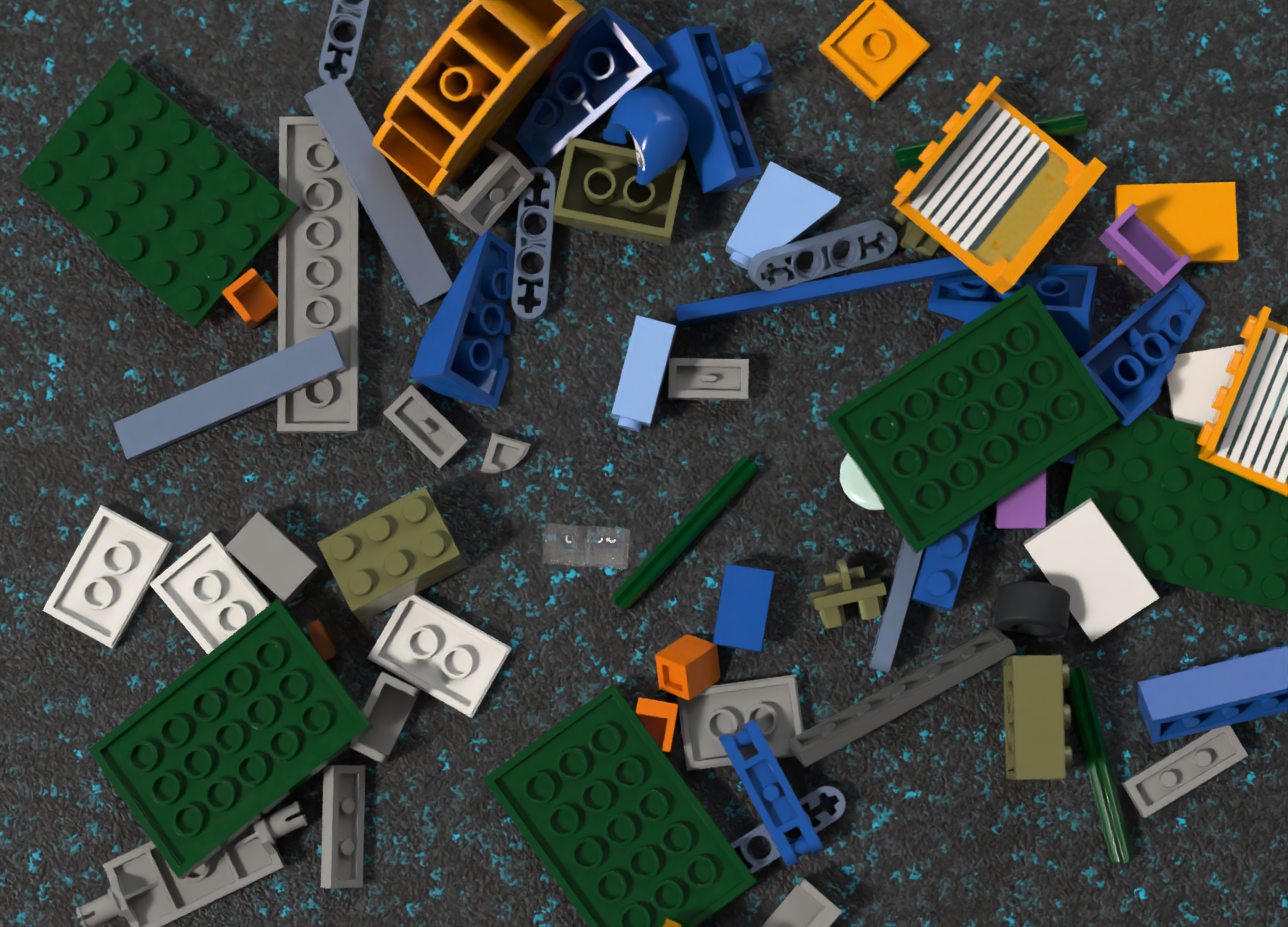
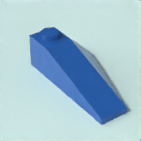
M606 6L601 8L574 32L568 43V49L560 63L556 64L550 75L551 79L540 98L536 99L515 137L537 167L545 166L565 150L568 137L580 138L610 114L623 94L629 90L644 86L667 66V63L643 33Z
M489 230L482 237L479 236L426 331L410 376L438 394L489 408H497L508 374L509 358H503L505 335H510L511 322L505 321L506 299L512 296L515 248Z
M1063 264L1044 266L1045 273L1022 274L1017 282L1003 295L979 275L934 280L928 301V310L970 323L1027 284H1030L1075 352H1089L1094 325L1098 266Z
M1180 274L1080 359L1118 416L1119 420L1116 422L1128 426L1157 400L1162 390L1160 388L1167 374L1172 370L1183 343L1188 339L1205 305V302Z

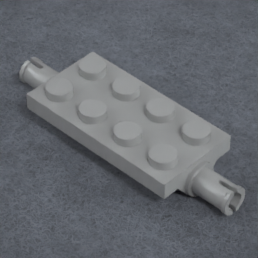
M295 801L292 805L267 817L263 815L184 879L176 877L152 841L102 864L111 887L108 888L107 894L76 907L78 918L95 912L94 916L80 922L82 927H95L116 916L120 918L125 917L131 927H161L286 867L276 847V839L309 824L305 814L289 821V817L303 811L300 803Z

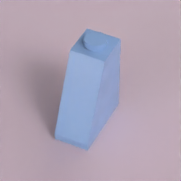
M770 161L726 244L725 252L731 254L729 260L748 270V265L756 254L797 242L836 211L841 197Z
M636 316L612 409V418L619 420V427L637 432L641 431L642 426L651 427L675 339V325Z

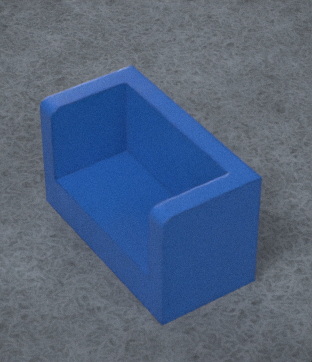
M726 564L713 644L745 651L761 652L773 583V571Z

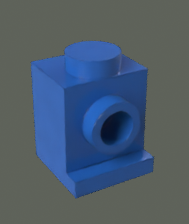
M762 42L724 55V62L738 102L773 90L771 82L773 71Z

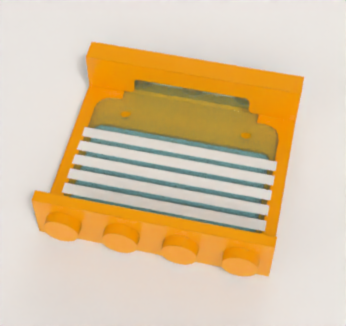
M995 76L987 86L979 82L965 99L970 104L966 112L962 115L956 111L942 127V130L947 135L940 144L932 140L920 154L918 159L923 164L918 171L914 173L908 169L894 188L899 194L891 204L1003 295L1017 282L1107 166L1096 157L1086 166L994 91L1002 81Z
M1263 306L1256 316L1249 315L1244 323L1240 337L1245 338V342L1241 352L1235 350L1228 362L1225 372L1231 374L1227 386L1220 385L1214 396L1211 408L1216 409V413L1212 423L1206 421L1199 433L1196 443L1202 445L1197 458L1288 497V327L1269 320L1271 308Z

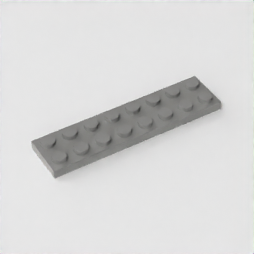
M315 116L279 117V191L300 209L279 233L278 352L331 330L335 334L347 369L279 397L277 432L359 433L360 199Z

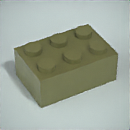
M568 137L553 209L554 223L670 246L686 171V160L680 159L669 169L656 175L647 185H640L636 182L638 172L636 150Z
M425 486L317 542L351 611L360 622L377 615L468 566Z
M1062 655L1009 656L1003 659L1006 779H1066L1065 770H1071L1072 768L1071 747L1064 744V729H1070L1071 713L1070 706L1063 705V688H1069L1070 677L1068 664H1062Z

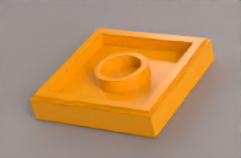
M864 0L819 46L818 50L876 103L929 49L930 44L884 0Z

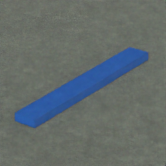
M950 256L800 283L775 291L761 290L678 305L675 308L677 327L975 274V272L957 257Z

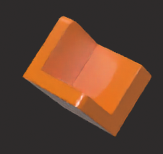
M251 268L222 291V294L252 330L278 310L277 296L254 268Z
M686 634L655 655L659 689L688 701L720 679L717 645L709 641Z
M638 697L637 716L659 744L662 751L670 752L678 704Z

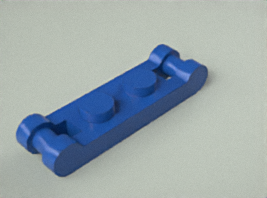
M753 719L744 724L745 729L732 736L730 733L719 737V741L786 866L790 867L798 863V857L809 851L814 854L824 848L759 726ZM753 743L758 754L744 761L739 750ZM798 826L803 837L789 844L784 833Z

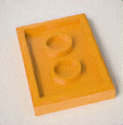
M1235 182L1116 185L1114 187L1115 219L1134 203L1139 208L1134 214L1180 258L1186 253L1191 258L1187 264L1232 263L1239 260ZM1117 257V266H1119V265H1125V264Z

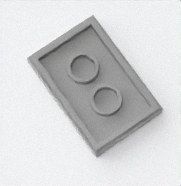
M796 675L714 685L708 687L690 701L677 696L687 771L732 765L719 741V737L730 733L731 736L745 729L744 724L753 719L759 726L776 759L795 756L788 741L804 732ZM753 743L739 750L744 761L758 754Z

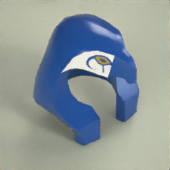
M642 86L629 90L621 96L601 138L615 146L623 147L627 142L625 133L627 130L630 131L634 139L638 172L636 182L640 185H647L656 175L669 169L680 160L689 140L690 126L686 114L673 96L660 88Z

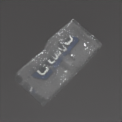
M547 523L544 530L542 564L626 570L628 566L630 529Z

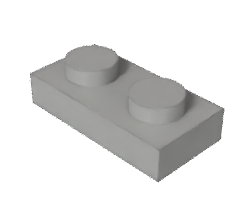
M669 358L668 400L748 401L749 359Z
M412 385L383 412L440 470L468 443V440Z

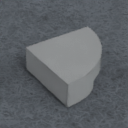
M492 433L481 472L498 474L513 469L524 460L531 444Z

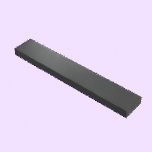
M997 627L992 628L791 738L788 744L792 753L805 767L811 765L1015 653L1016 648L1013 641Z

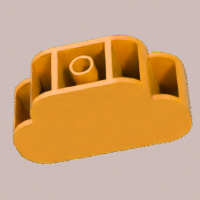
M472 0L454 19L394 96L384 113L386 121L374 137L372 145L431 196L437 197L441 192L444 193L470 166L485 147L484 144L493 137L572 38L574 32L578 30L584 21L588 10L576 0Z

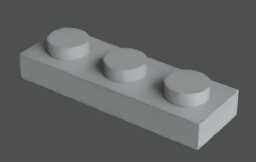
M1230 725L1211 729L1123 781L1122 785L1142 818H1146L1244 759L1248 754Z
M326 765L324 767L321 888H363L365 766Z

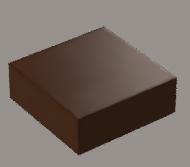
M317 620L307 624L306 627L313 644L326 662L338 659L339 652L326 622Z

